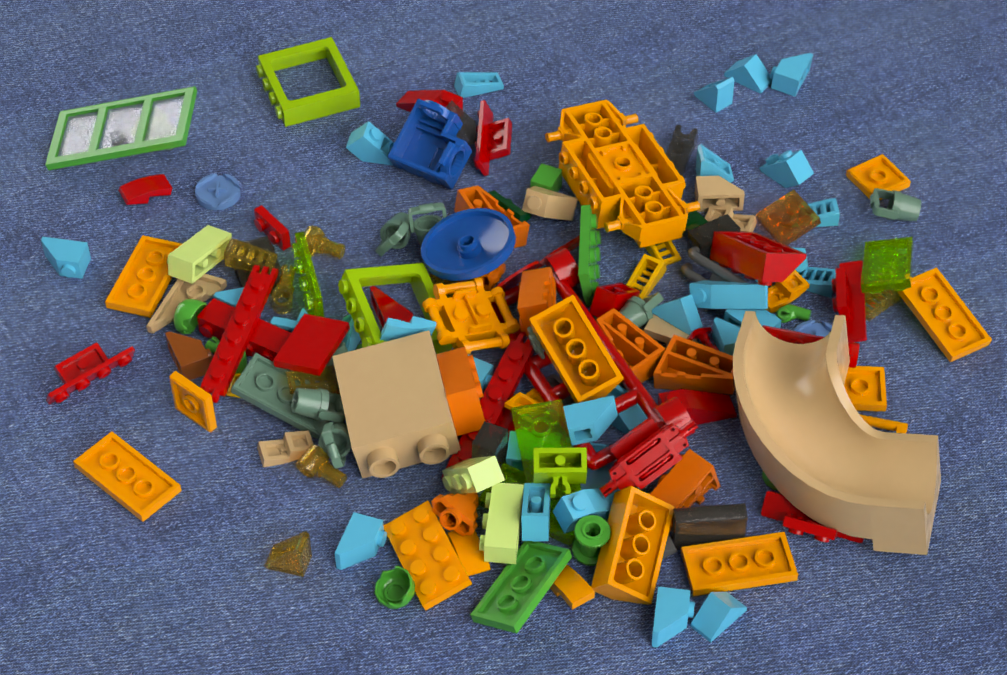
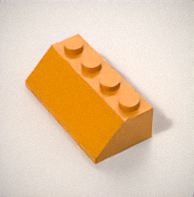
M574 295L529 319L533 332L575 403L606 397L624 380Z
M633 486L614 493L607 521L611 528L610 540L600 548L591 584L595 592L612 600L646 605L652 604L674 506Z

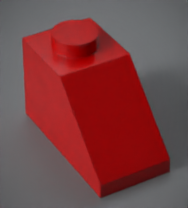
M623 283L597 286L590 313L599 318L613 308L619 312L625 305V302L632 296L638 297L640 291Z

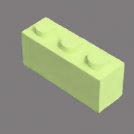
M207 225L168 254V275L193 284L231 254L232 233Z
M495 456L469 458L442 470L444 475L442 478L443 484L453 494L478 493L505 480Z
M498 483L492 486L491 492L486 493L485 508H489V512L483 514L482 529H486L485 535H480L479 551H484V562L516 564L521 529L523 484Z

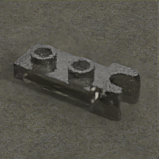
M678 124L673 132L666 156L674 163L678 173L683 176L697 144L698 130L693 128L689 134H683L681 132L682 126Z

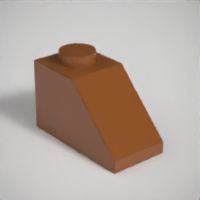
M170 331L166 332L168 350L179 373L189 380L205 376L213 358L210 349H205L201 340Z

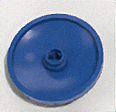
M486 208L467 209L449 215L435 224L423 239L421 255L426 268L436 277L450 281L470 280L488 274L503 264L515 247L516 235L511 221L501 212Z

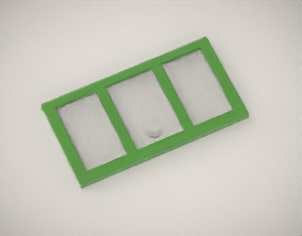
M196 86L60 111L45 164L47 169L53 170L186 146L197 95Z

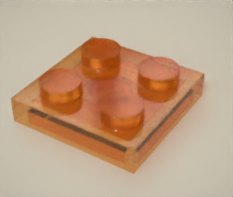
M794 189L756 214L757 220L777 242L786 246L821 224L818 215Z

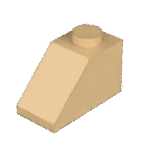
M696 176L695 201L700 203V210L697 212H708L710 205L732 207L733 211L743 210L744 190L720 176Z
M533 186L527 188L522 210L540 217L573 221L578 198Z

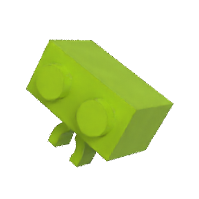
M533 448V483H551L550 498L556 497L558 484H562L565 496L571 494L569 484H586V448Z

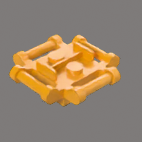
M481 277L471 279V281L446 285L443 283L434 284L433 293L435 298H428L422 303L424 311L429 314L432 321L436 322V338L439 344H452L453 349L465 347L467 355L471 354V351L494 347L507 348L510 343L508 334L514 333L520 328L518 320L513 318L505 301V293L502 287H495L490 291H485ZM454 293L453 297L447 298L446 294ZM490 302H496L505 323L499 322Z

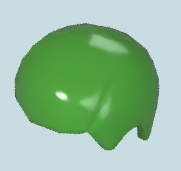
M185 299L178 304L174 313V326L179 333L191 334L198 325L197 316L207 306L206 302L197 299Z
M395 566L392 570L383 571L375 584L374 594L379 603L387 608H402L414 597V580L409 571L400 566Z

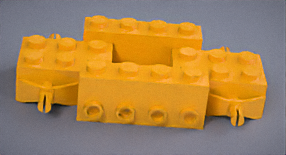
M608 100L562 109L557 131L546 133L545 139L547 143L556 140L563 141L561 152H559L558 168L562 169L563 178L578 198L580 204L591 205L592 214L597 215V229L604 228L607 233L622 230L623 233L635 240L639 248L682 238V233L685 231L688 213L699 211L700 203L695 201L686 204L685 201H682L683 190L686 186L685 179L678 173L674 163L666 156L664 149L659 146L654 139L653 133L647 129L645 124L626 128L628 124L638 123V115L634 113L624 116Z

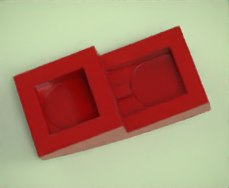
M159 174L128 182L120 186L118 191L125 203L131 205L148 204L150 196L171 195L173 188L166 176Z

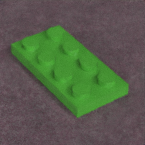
M591 205L581 206L578 275L586 307H591L596 288L599 286V282H596V279L600 278V267L597 261H601L600 247H598V244H601V232L596 230L598 228L597 215L592 214Z
M524 541L518 549L516 564H507L470 614L473 622L517 634L572 558L570 550L541 542Z

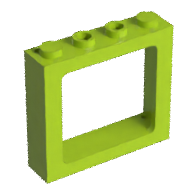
M332 37L258 56L259 65H256L257 75L259 78H263L265 92L269 91L270 103L275 105L277 118L282 119L285 127L361 107L359 89ZM327 58L341 88L296 100H288L274 71Z
M424 263L345 269L338 283L339 292L343 295L347 312L351 314L354 321V329L359 333L362 348L387 342L380 340L381 332L362 287L410 283L425 319L431 320L429 314L424 311L422 306L424 300L435 298L433 283ZM434 329L431 338L436 354L450 351L453 347L452 344L440 345L436 338V329Z

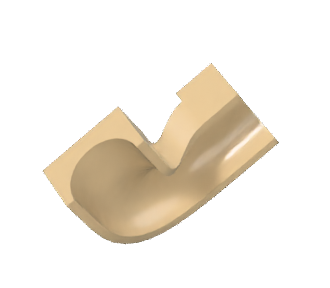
M745 311L733 353V376L741 425L748 445L765 475L788 501L808 517L826 527L837 529L838 532L853 537L872 539L874 551L927 555L941 484L938 435L878 431L866 423L859 415L844 387L850 363L845 315H835L830 333L821 340L807 344H794L782 341L769 334L759 323L755 311Z

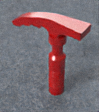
M711 327L698 328L687 337L691 341L699 338L702 344L720 351L717 346L711 343L708 336L712 331Z

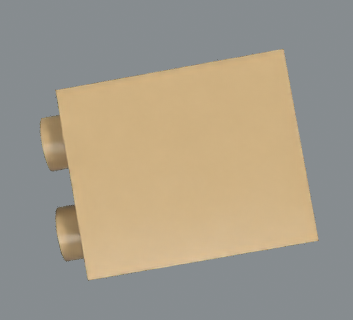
M429 330L332 356L351 447L362 479L371 476L377 478L390 477L401 468L419 463L438 464L445 461L449 455L456 454L461 450Z

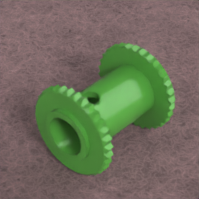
M588 515L579 519L575 524V541L572 544V553L577 561L586 566L597 564L600 548L610 540L611 528L605 519L597 515Z

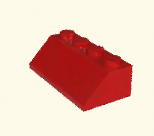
M714 231L710 259L718 262V265L721 267L732 268L731 272L745 274L744 277L747 279L758 280L760 285L771 286L772 282H783L806 259L807 254L755 232Z

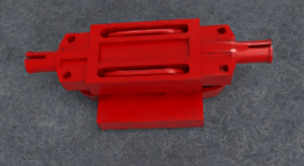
M651 416L609 447L618 460L615 461L609 470L612 480L599 488V490L605 497L617 488L623 490L636 485L642 490L683 459L679 453L689 446L686 437L699 427L693 419L681 428L673 423L659 427Z

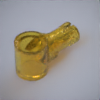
M313 225L306 228L296 245L301 254L309 257L314 256L316 253H325L342 259L346 250V245L327 239L325 233L319 227Z
M288 265L281 266L279 283L276 284L272 292V308L280 315L289 313L293 308L295 289L293 282L297 269L290 265L289 272L287 269ZM284 297L287 298L288 301L285 303H280L277 301V299Z
M311 444L295 463L297 469L308 478H313L314 476L318 478L323 477L337 488H341L347 480V475L335 469L330 464L327 453L315 444Z

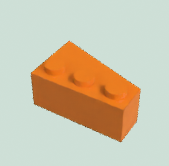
M478 185L457 190L455 213L473 208H486L501 212L512 223L516 235L514 248L526 246L530 227L529 223L519 221L514 217L513 211L503 209L498 205L499 201Z
M675 334L653 373L655 389H688L719 394H733L735 390L732 355Z

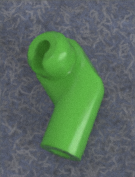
M788 304L779 308L776 316L782 320V323L796 318L808 321L812 310Z

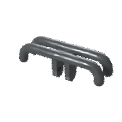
M694 246L688 250V256L694 262L712 272L710 281L747 283L738 275L731 273L730 270L719 266L701 255L698 247ZM685 263L681 266V273L693 282L708 280L694 272L691 263Z

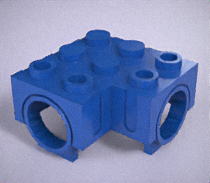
M418 98L387 158L396 168L404 169L411 174L424 177L428 181L438 185L441 184L445 188L453 190L472 153V149L465 140L456 136L463 125L457 113L448 110L434 101Z

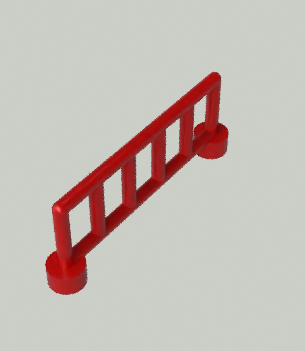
M563 248L544 259L546 267H551L557 293L562 300L571 295L575 296L624 378L622 383L628 392L614 398L617 413L619 414L638 404L647 418L651 416L659 427L673 423L681 428L688 423L691 418L682 402L676 396L660 405L656 404L574 292L572 287L580 283L579 268L568 249ZM519 285L504 292V298L508 306L518 301ZM490 302L499 322L505 323L496 302ZM519 328L518 331L510 333L508 336L510 341L511 339L516 340L519 333L526 334V332H521ZM544 350L545 358L541 359L538 354L531 357L524 373L570 440L563 408L565 405L561 400L571 394L564 382L552 388L540 369L552 364ZM590 442L574 445V448H586L587 467L591 470H597L617 459L609 449L611 445L598 452L595 451Z

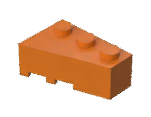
M551 267L522 271L521 282H519L517 309L520 315L519 324L521 332H526L528 338L527 328L531 327L529 319L556 304V282Z
M614 308L597 318L596 322L640 382L643 383L652 377L666 348Z
M465 347L436 354L457 436L486 429L479 400L484 395L473 355L468 356Z
M690 448L685 454H681L683 459L676 463L668 474L662 475L657 487L651 493H648L674 506V511L675 509L690 508L695 502L700 505L705 501V497H703L705 493L711 488L716 491L720 487L714 466ZM673 512V516H672V520H671V525H670L669 532L673 529L674 512Z

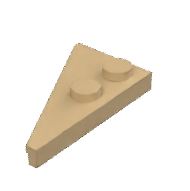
M204 274L193 284L177 279L147 324V331L155 333L173 322L175 309L183 300L197 299L205 302L213 297L216 292L226 289V279Z

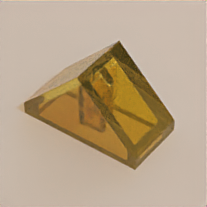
M304 531L273 545L265 567L270 570L304 577L312 558L309 533Z

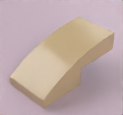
M710 205L705 219L711 224L713 229L718 231L753 232L757 224L756 216L734 214L733 208L726 206Z
M307 430L285 432L281 440L259 441L257 450L262 466L269 467L304 458L314 453L315 447L310 432Z

